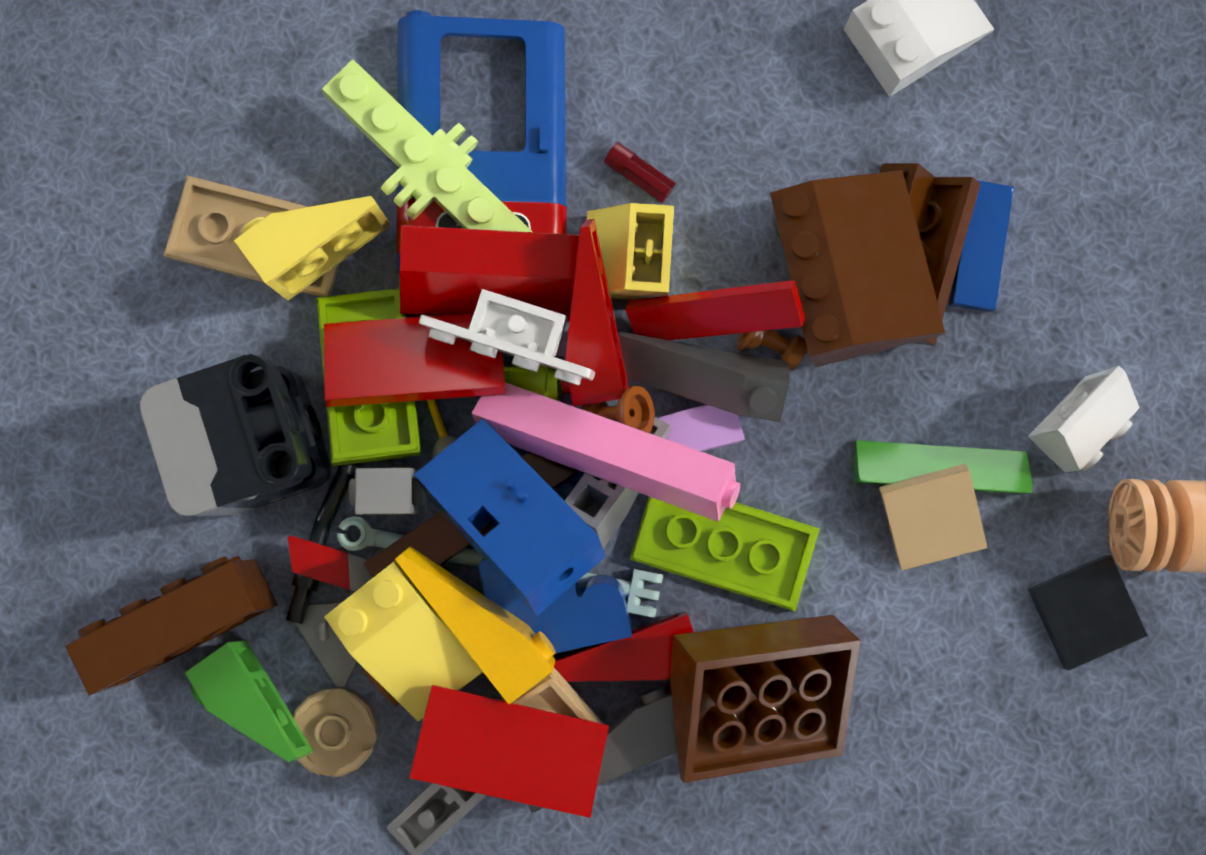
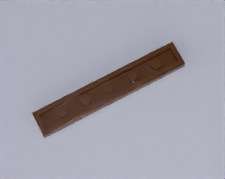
M531 452L522 456L552 489H555L580 472L577 469ZM440 511L363 564L373 578L392 562L396 561L395 558L411 546L441 566L471 546V544ZM489 521L479 532L484 537L496 525Z

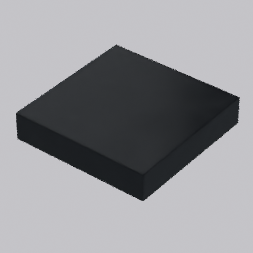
M1104 555L1028 589L1059 660L1066 670H1072L1148 636L1111 555Z

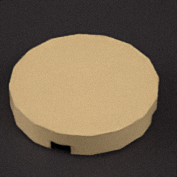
M325 688L308 696L295 710L293 715L294 720L314 751L307 757L298 759V761L308 771L318 775L341 777L357 770L372 754L378 739L377 719L371 705L358 693L345 688Z

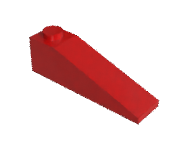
M595 218L586 220L580 227L565 361L592 369L595 372L593 381L582 378L580 385L561 380L564 393L571 394L573 407L619 400L629 387Z
M683 612L632 630V637L587 646L554 658V668L567 682L666 680L670 678L674 635L694 633L688 614Z

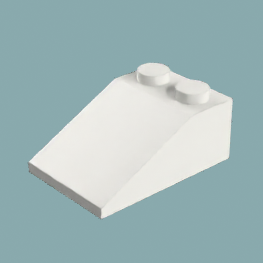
M867 0L852 10L844 27V31L889 97L994 30L974 0Z

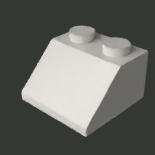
M1116 366L1085 376L1028 436L1064 472L1087 471L1093 467L1103 456L1100 449L1110 439L1114 441L1120 438L1132 426L1133 423L1129 419L1139 409V405L1126 372L1120 366Z

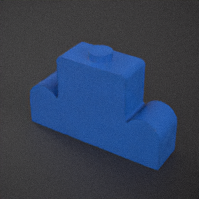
M482 558L478 565L485 596L528 624L535 634L539 631L542 632L549 639L556 653L632 637V624L625 593L621 583L607 574L596 575L590 578L583 588L578 586L577 581L541 614L536 616L484 558Z

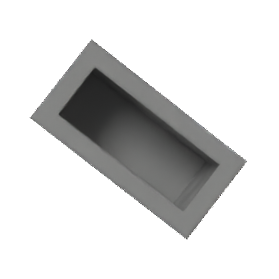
M356 468V479H351L349 482L350 505H355V514L425 515L426 494L414 476L419 470L413 468Z

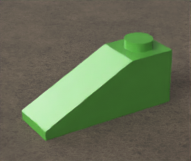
M248 641L227 642L185 672L191 683L190 690L193 697L208 712L288 763L307 757L314 752Z

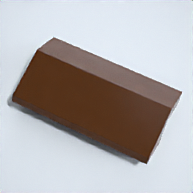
M882 163L880 173L903 171L938 307L943 319L981 184L973 177H935L919 163ZM937 337L913 343L935 346Z

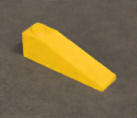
M411 546L395 558L399 566L508 704H511L553 672L555 664L553 655L556 654V651L542 632L539 631L535 634L528 624Z

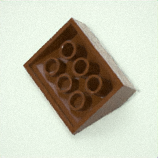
M902 170L817 179L770 192L790 278L795 280L805 315L802 329L808 354L815 367L945 335L944 325Z
M834 615L674 635L670 682L679 773L683 783L843 755L861 640Z

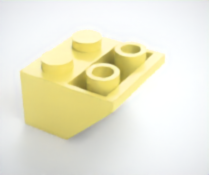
M628 203L587 211V220L595 218L611 298L636 300L668 296L674 206Z

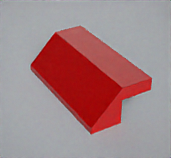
M401 225L400 314H472L475 312L481 291L484 289L566 315L568 317L567 321H570L579 235Z

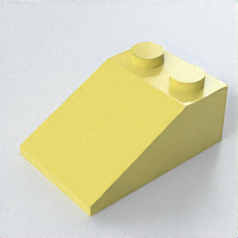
M372 196L272 213L265 218L258 217L244 226L242 235L236 238L234 242L265 284L289 301L389 228L391 224Z
M396 561L388 565L324 616L349 654L418 722L424 718L432 685L460 691L483 673Z

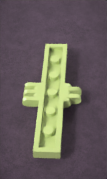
M353 59L322 88L323 95L399 167L385 181L381 190L386 195H390L401 184L404 189L393 201L401 208L414 197L417 201L406 212L412 220L418 217L435 201L463 229L532 232L467 169L473 161L468 154L477 146L479 141L471 135L460 146L457 145L456 142L466 131L460 123L455 125L447 134L442 129H439L432 136Z

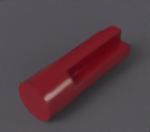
M619 142L611 148L604 160L606 165L661 204L669 197L677 184Z

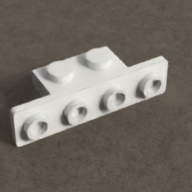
M482 289L469 330L425 315H421L419 324L430 329L428 335L430 338L454 345L457 337L472 342L470 350L496 358L497 352L500 351L514 356L512 364L535 372L538 371L539 365L556 369L554 378L568 383L580 385L582 378L593 381L595 372L592 369L555 358L568 319L566 315Z

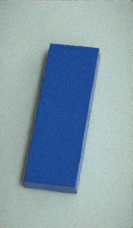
M977 180L981 185L953 280L950 306L993 312L996 310L1014 186Z

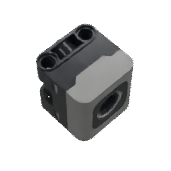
M253 354L242 355L232 360L154 385L147 389L141 398L140 412L164 490L171 508L178 514L185 516H234L316 489L324 485L330 477L331 465L322 439L320 423L311 405L303 379L297 373L276 366L271 361ZM256 367H262L260 370L251 372ZM283 377H287L289 381V390ZM312 458L316 465V471L311 479L305 481L304 479L312 473L313 467L310 459Z

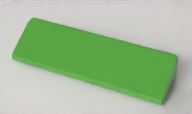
M855 440L853 483L888 485L966 464L970 470L974 491L1032 494L1033 488L1026 451Z

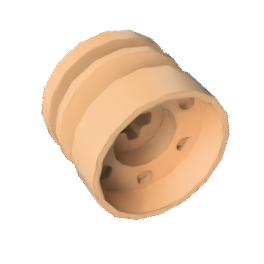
M1141 479L1121 480L1115 487L1109 504V544L1116 564L1125 571L1144 570L1159 572L1165 567L1170 572L1206 573V481L1171 480L1163 484L1159 480L1154 479L1143 481Z

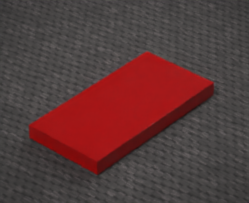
M474 313L428 317L469 330ZM420 317L325 323V403L327 407L506 394L503 354L498 351L496 358H491L470 350L472 342L457 337L454 345L428 337L430 329L419 324Z
M432 685L409 778L591 818L609 725L519 704H508L506 701Z

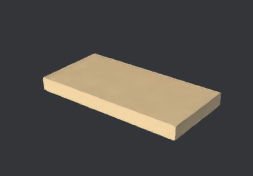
M187 175L163 256L175 261L265 284L234 240L242 235V229L245 225L258 217L265 218L272 213L308 206ZM340 263L300 293L314 297L331 296Z

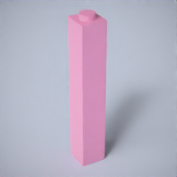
M505 383L506 394L481 396L471 413L476 423L483 418L509 445L719 522L725 507L733 508L740 491V483L736 482L735 464L508 383Z

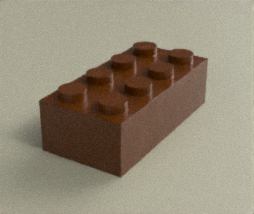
M240 556L227 559V557L219 558L201 568L203 576H197L189 580L184 577L160 589L162 597L158 596L148 601L145 598L137 600L119 610L121 616L107 622L105 619H102L80 629L78 633L81 638L65 647L88 696L122 686L278 606L256 559L241 560Z

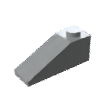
M654 417V424L650 434L666 439L671 430L670 425ZM584 473L565 502L598 534L604 548L627 516L639 492Z
M430 783L386 828L411 855H422L487 795Z

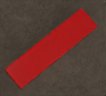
M795 280L629 300L625 307L634 334L667 341L802 327L805 320Z

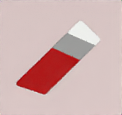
M290 535L287 538L293 573L355 592L372 579V576L363 564L368 559Z

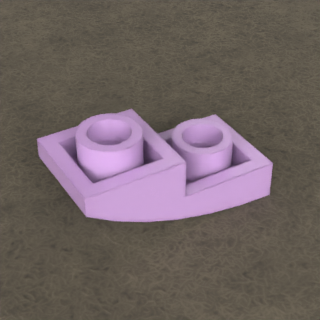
M709 405L687 409L658 418L670 425L671 430L666 437L667 440L701 452L737 444L745 440L737 414Z

